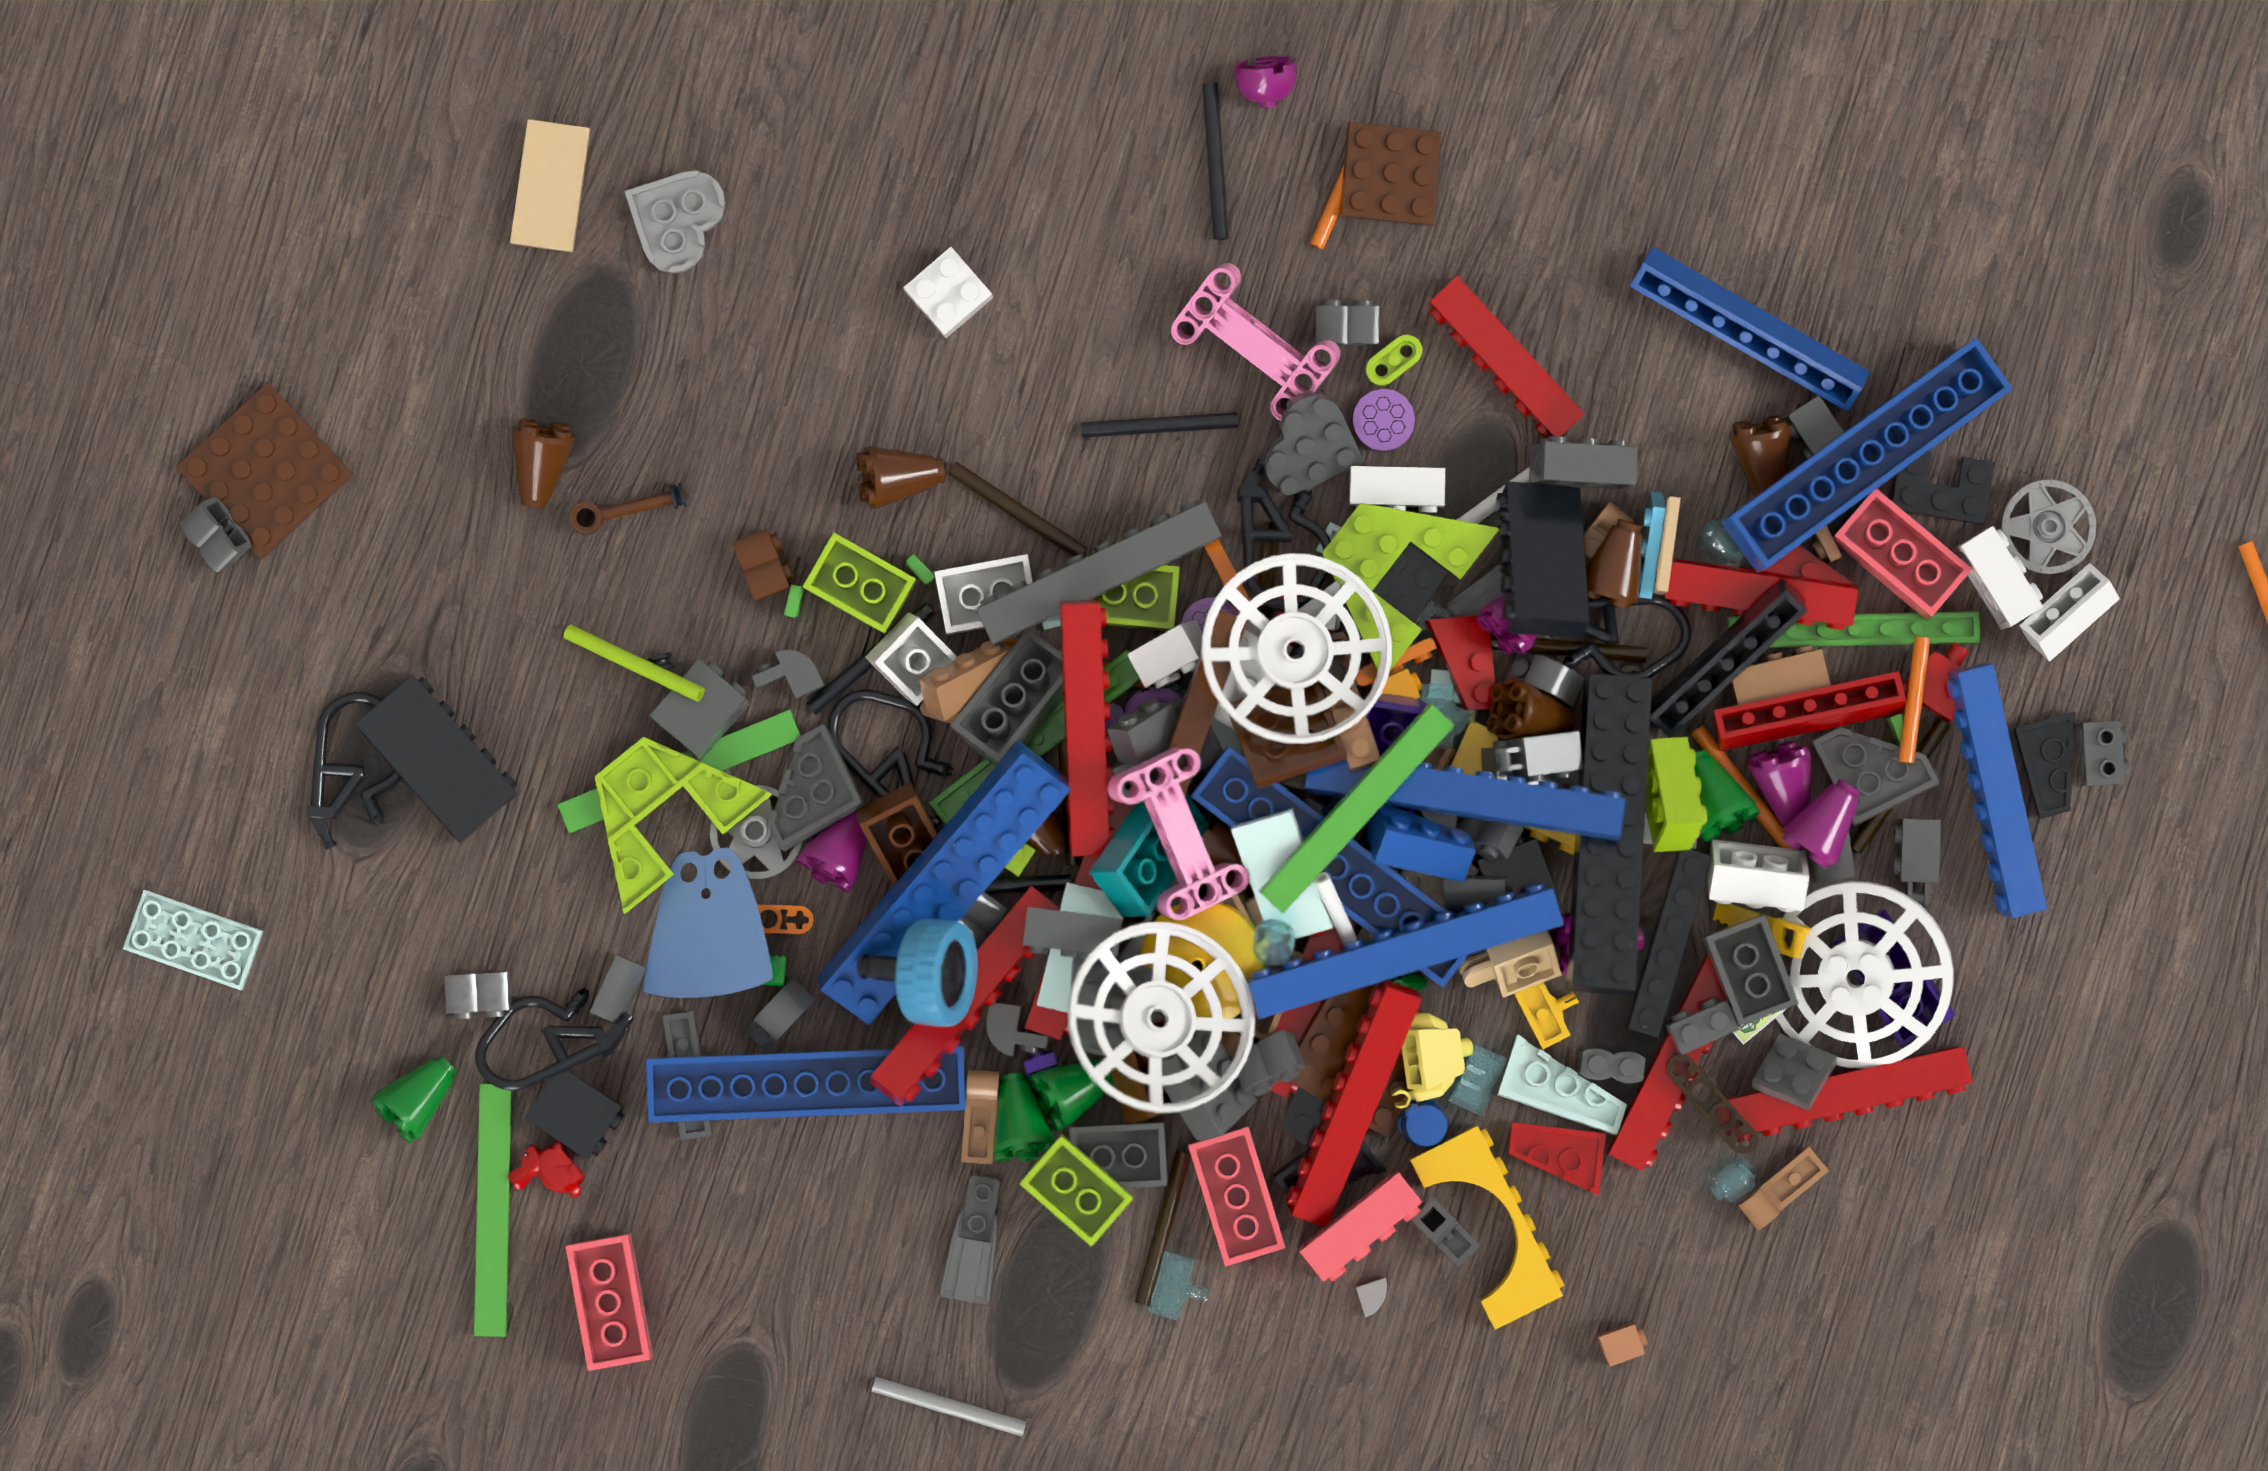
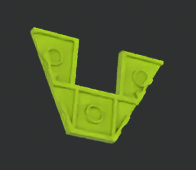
M1360 503L1322 554L1324 558L1344 566L1358 576L1372 592L1410 542L1461 580L1499 529L1497 527ZM1333 575L1335 581L1340 580L1339 577ZM1355 591L1346 601V604L1363 640L1379 638L1378 629L1371 611ZM1373 592L1382 606L1389 624L1392 641L1390 672L1422 629ZM1380 651L1369 652L1378 670Z
M646 737L641 738L594 776L624 914L628 913L674 875L673 871L635 826L684 786L724 835L771 797V792Z

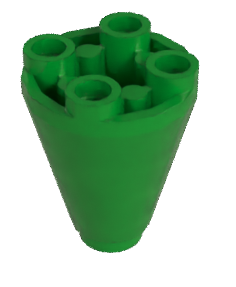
M1707 750L1696 752L1694 772L1695 777H1699L1701 781V794L1699 798L1701 805H1705L1707 820L1701 827L1700 835L1704 842H1708L1718 837L1721 832L1726 831L1727 835H1731L1744 828L1742 822L1755 818L1760 814V811L1754 800L1713 755H1709Z
M439 1056L436 1060H429L378 1090L373 1095L371 1103L376 1107L375 1112L386 1123L392 1120L398 1128L397 1132L408 1143H411L414 1139L418 1140L422 1136L453 1084V1077L457 1074V1071L446 1059Z
M1095 1059L1089 1062L1095 1068L1104 1059ZM1081 1062L1043 1069L1029 1075L1034 1090L1039 1093L1040 1098L1037 1100L1045 1116L1049 1115L1051 1124L1056 1131L1072 1124L1107 1094L1092 1080ZM1109 1072L1103 1079L1114 1088L1112 1075Z
M1013 1073L1002 1076L1000 1078L1001 1084L998 1087L993 1144L995 1162L1010 1161L1013 1157H1020V1162L1037 1160L1039 1158L1038 1153L1045 1154L1055 1142V1137L1030 1082L1025 1078V1074Z

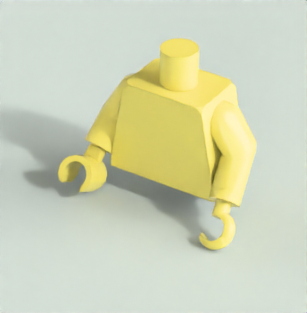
M1416 1013L1402 1046L1407 1089L1413 1090L1407 1092L1403 1087L1394 1088L1391 1091L1392 1096L1405 1094V1099L1402 1102L1394 1103L1397 1108L1404 1109L1408 1107L1411 1100L1420 1102L1441 1097L1454 1083L1455 1077L1463 1074L1465 1070L1463 1057L1470 1056L1473 1053L1471 1040L1467 1037L1461 1039L1458 1029L1448 1028L1444 1020L1430 1013Z

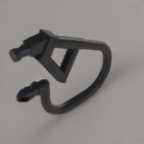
M1261 459L1257 460L1255 467L1249 473L1244 484L1237 490V502L1241 504L1244 569L1254 563V541L1287 543L1292 541V531L1264 487H1257L1265 471L1263 460ZM1307 489L1302 490L1297 495L1295 502L1291 504L1292 509L1288 517L1292 522L1315 535L1324 551L1331 542V539L1320 525L1302 515L1312 499V490L1309 491L1308 495L1304 494ZM1253 502L1260 503L1275 529L1254 528ZM1318 569L1309 586L1320 589L1328 572ZM1255 575L1245 581L1254 597L1264 592L1259 586ZM1303 595L1298 597V609L1303 607L1313 598ZM1273 598L1263 603L1275 610L1285 611L1284 600Z
M1652 594V599L1639 597L1637 604H1631V606H1661L1668 610L1678 622L1680 640L1671 652L1644 670L1629 673L1612 666L1594 643H1589L1584 647L1580 646L1577 648V651L1566 656L1563 665L1570 661L1571 663L1566 667L1574 669L1584 660H1589V656H1591L1606 675L1650 679L1680 659L1687 651L1691 641L1690 622L1684 611L1679 606L1670 604L1671 599H1666L1665 596ZM1601 596V598L1598 597L1597 599L1588 597L1589 610H1603L1605 629L1589 623L1584 634L1607 645L1618 644L1619 637L1615 608H1618V606L1610 604L1611 598Z
M863 689L846 694L834 706L827 726L845 764L878 798L890 793L880 781L895 766L897 767L902 786L911 782L915 788L907 756L898 746L872 772L867 771L844 748L838 735L839 722L846 708L858 701L869 700L904 709L914 715L921 727V741L915 766L919 769L927 770L929 774L931 772L943 777L952 775V773L943 772L944 767L951 770L954 769L949 763L935 761L933 758L927 759L932 742V726L929 718L922 714L919 705H915L905 698L875 690ZM930 815L936 828H938L940 817Z
M351 692L336 698L325 707L318 721L311 802L307 809V817H310L318 836L325 844L326 850L336 846L337 843L333 840L331 830L325 818L336 819L364 777V766L326 763L329 722L339 709L349 704L365 703L372 707L377 706L382 700L370 693ZM395 771L386 779L360 792L364 803L362 806L366 809L370 821L376 826H379V824L376 822L375 817L379 816L380 822L383 824L384 815L380 807H378L377 799L373 797L392 788L401 780V777ZM325 776L348 777L329 807H323Z
M585 988L578 990L573 995L571 1001L566 1003V1009L544 997H522L511 1002V1010H504L505 1016L497 1017L483 1034L476 1047V1066L481 1076L497 1088L507 1091L527 1089L596 1056L603 1054L606 1057L613 1054V1050L624 1037L628 1025L634 1019L631 1015L624 1012L621 1015V1019L616 1024L613 1023L606 1033L602 1026H546L542 1032L556 1062L522 1079L508 1080L491 1071L486 1061V1053L489 1045L510 1017L523 1008L539 1007L567 1022L575 1014H579L580 1008L584 1006L589 998V991L585 990ZM560 1038L595 1039L597 1043L568 1056Z

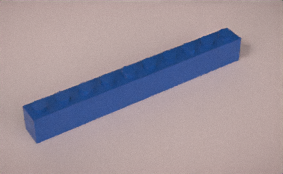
M1346 759L1307 772L1305 789L1308 793L1343 798L1371 767L1351 773ZM1421 762L1384 803L1391 806L1621 841L1626 810V799L1620 798L1621 794L1613 791H1602L1601 795L1589 793L1588 788L1581 786H1570V790L1557 788L1558 784L1548 781H1539L1538 785L1526 784V779L1516 776H1507V780L1494 779L1495 774L1483 771H1476L1475 775L1463 774V769L1445 766L1444 771L1431 769L1432 765Z
M1543 882L1527 886L1525 893L1514 896L1513 892L1504 893L1495 897L1496 902L1483 905V901L1466 905L1464 907L1465 911L1453 915L1452 911L1442 912L1434 916L1435 921L1423 924L1422 920L1413 921L1405 924V930L1396 933H1392L1391 929L1381 931L1373 935L1374 940L1362 943L1361 939L1352 940L1343 944L1344 949L1332 952L1331 948H1327L1313 953L1312 959L1301 962L1300 958H1294L1283 962V968L1271 971L1270 967L1253 971V977L1248 978L1247 982L1259 1019L1562 926L1564 923L1554 890L1550 885L1544 887Z

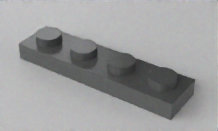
M695 1011L663 1015L668 1057L701 1056ZM711 1120L678 1121L681 1140L713 1135Z

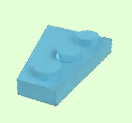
M1650 491L1649 507L1644 510L1643 527H1646L1645 537L1642 538L1640 598L1652 599L1666 511L1663 493Z

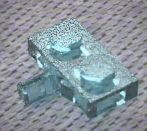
M1422 684L1421 701L1433 704L1455 725L1435 748H1453V732L1457 723L1476 722V710H1457L1454 703L1455 687L1453 684Z
M1164 1251L1148 1313L1179 1321L1183 1305L1189 1297L1207 1302L1208 1296L1197 1294V1292L1209 1295L1210 1289L1192 1285V1272L1196 1259Z

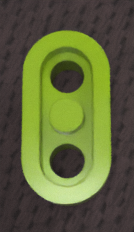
M1402 335L1374 355L1366 366V375L1369 381L1377 386H1386L1414 366L1422 355L1420 341L1412 335ZM1403 346H1408L1412 350V355L1404 357L1401 355L1400 349ZM1377 366H1385L1387 374L1385 376L1377 375L1375 371Z

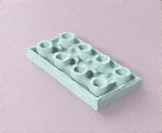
M1289 809L1232 826L1231 831L1243 865L1248 872L1249 881L1272 945L1332 929L1333 922L1314 881L1284 914L1258 892L1303 842L1293 810Z
M1066 883L1060 911L1122 918L1123 921L1124 916L1119 914L1103 891ZM1051 948L1037 1005L1068 1013L1071 969L1074 957L1060 956L1061 949ZM1080 952L1079 958L1086 959L1090 953Z
M143 890L123 949L243 990L264 931L151 891Z

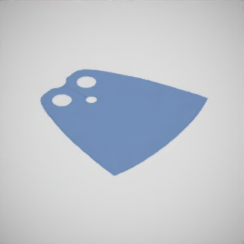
M730 848L714 849L711 854L701 856L695 851L679 854L670 868L674 875L665 882L646 965L648 968L645 972L643 992L674 998L711 997L747 990L772 980V966L761 916L745 869L737 854ZM720 859H725L730 864V873L724 879H719L714 874V865ZM686 863H693L697 868V876L690 883L683 881L680 874L682 867ZM708 888L711 893L708 899H703L701 895L702 890Z

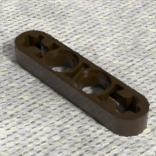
M1684 1054L1671 1056L1666 1063V1073L1731 1149L1740 1154L1752 1152L1758 1143V1136L1754 1129L1689 1056ZM1676 1060L1681 1063L1687 1061L1688 1065L1685 1069L1692 1077L1695 1072L1699 1074V1077L1692 1080L1686 1089L1682 1083L1688 1080L1680 1073L1676 1076L1673 1074L1675 1070L1673 1063ZM1698 1083H1705L1710 1088V1095L1704 1101H1697L1693 1096V1088ZM1719 1107H1726L1731 1112V1119L1725 1125L1717 1124L1713 1118L1714 1111ZM1737 1119L1741 1122V1125L1736 1126L1740 1133L1746 1134L1749 1132L1751 1135L1748 1138L1750 1145L1747 1148L1743 1145L1736 1146L1735 1143L1738 1141V1138L1732 1131L1728 1136L1724 1133L1725 1130L1733 1127Z

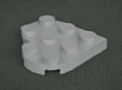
M695 170L682 172L624 191L643 250L649 261L658 270L668 273L685 272L694 267L703 258L706 245L704 233L714 228L724 217L725 195L718 181L709 174Z

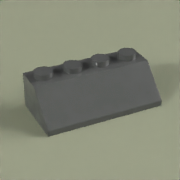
M1026 630L950 725L951 729L979 755L994 766H997L1017 741L1026 746L1062 701V653L1031 630Z

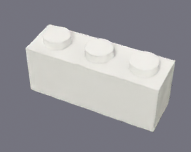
M1351 466L1349 506H1356L1357 508L1360 503L1403 511H1406V507H1417L1418 513H1437V508H1443L1445 505V468Z
M2089 563L2048 599L2042 608L2035 611L2019 626L2029 643L2050 662L2120 598L2110 580Z

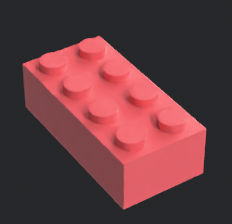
M1878 489L1870 493L1833 537L1839 548L1927 621L1973 569Z
M1248 1125L1227 1131L1220 1137L1188 1143L1225 1267L1284 1249L1285 1244Z
M1394 1170L1328 1223L1327 1228L1323 1227L1298 1247L1299 1252L1323 1282L1328 1278L1333 1282L1346 1271L1344 1265L1354 1258L1358 1262L1371 1251L1369 1245L1376 1239L1383 1242L1396 1231L1393 1226L1402 1218L1405 1222H1408L1421 1211L1418 1206L1422 1201L1400 1173Z
M631 1233L571 1243L565 1246L587 1370L591 1371L650 1360L653 1357Z

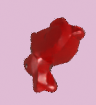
M558 1140L541 1150L533 1144L527 1146L521 1157V1166L507 1176L509 1182L513 1183L514 1188L517 1190L525 1188L533 1177H539L547 1189L560 1194H569L574 1199L580 1196V1184L585 1179L582 1170L566 1152L565 1145Z

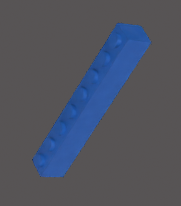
M1654 247L1649 251L1630 285L1631 288L1847 412L1863 389L1870 373L1865 368Z
M1981 663L1949 671L1947 690L1955 703L1956 711H1954L1953 717L1956 727L1961 730L1963 741L1960 743V749L1963 758L1967 760L1970 772L1967 773V781L1969 787L1975 793L1974 812L1976 818L1981 821L1983 829L1980 838L1983 849L1988 852L1990 861L1987 865L1988 875L1996 888L1997 894L1994 895L1995 906L2002 916L2009 918L2047 909L1994 665Z

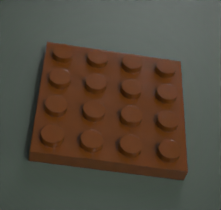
M269 382L176 466L205 500L215 496L227 507L233 522L244 530L250 539L251 549L262 560L354 475Z
M1375 984L1322 1000L1297 1043L1306 1068L1300 1071L1299 1076L1290 1081L1291 1083L1324 1102L1327 1100L1331 1101L1335 1092L1333 1089L1334 1080L1338 1072H1343L1347 1063L1345 1061L1346 1051L1351 1043L1355 1044L1359 1034L1357 1032L1358 1022L1363 1014L1367 1015L1371 1005L1369 1004V997L1373 987L1376 986ZM1402 1048L1369 1125V1128L1386 1138L1403 1110L1397 1108L1394 1103L1402 1102L1405 1099V1094L1392 1096L1391 1091L1396 1087H1403L1407 1092L1413 1090L1407 1089Z

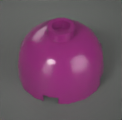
M1288 56L1256 57L1257 62L1251 65L1247 64V59L1235 63L1234 75L1238 90L1249 101L1259 102V107L1261 108L1278 106V100L1286 98L1295 87L1297 81L1295 58L1290 61Z

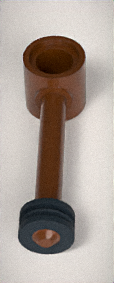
M678 483L677 487L676 485L675 487L669 485L670 492L601 509L600 506H596L593 503L581 502L571 510L570 522L573 528L580 534L592 535L600 530L605 520L670 504L674 505L675 510L678 509L679 505L680 507L681 505L687 507V491L683 489L682 483ZM584 510H590L595 514V521L589 527H582L578 523V516Z

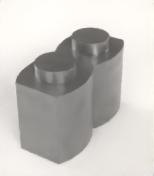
M510 972L444 976L446 1014L454 1013V1019L473 1018V1012L485 1011L486 1017H504V1010H511Z

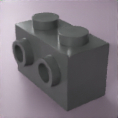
M2121 721L2078 724L2081 785L2125 784L2124 777L2129 776V764L2127 758L2123 759L2122 746L2127 745V732L2125 727H2121Z
M1717 997L1701 1003V1009L1690 1014L1687 1009L1671 1016L1673 1022L1666 1024V1028L1678 1054L1683 1055L1740 1030L1727 1000L1719 1001Z

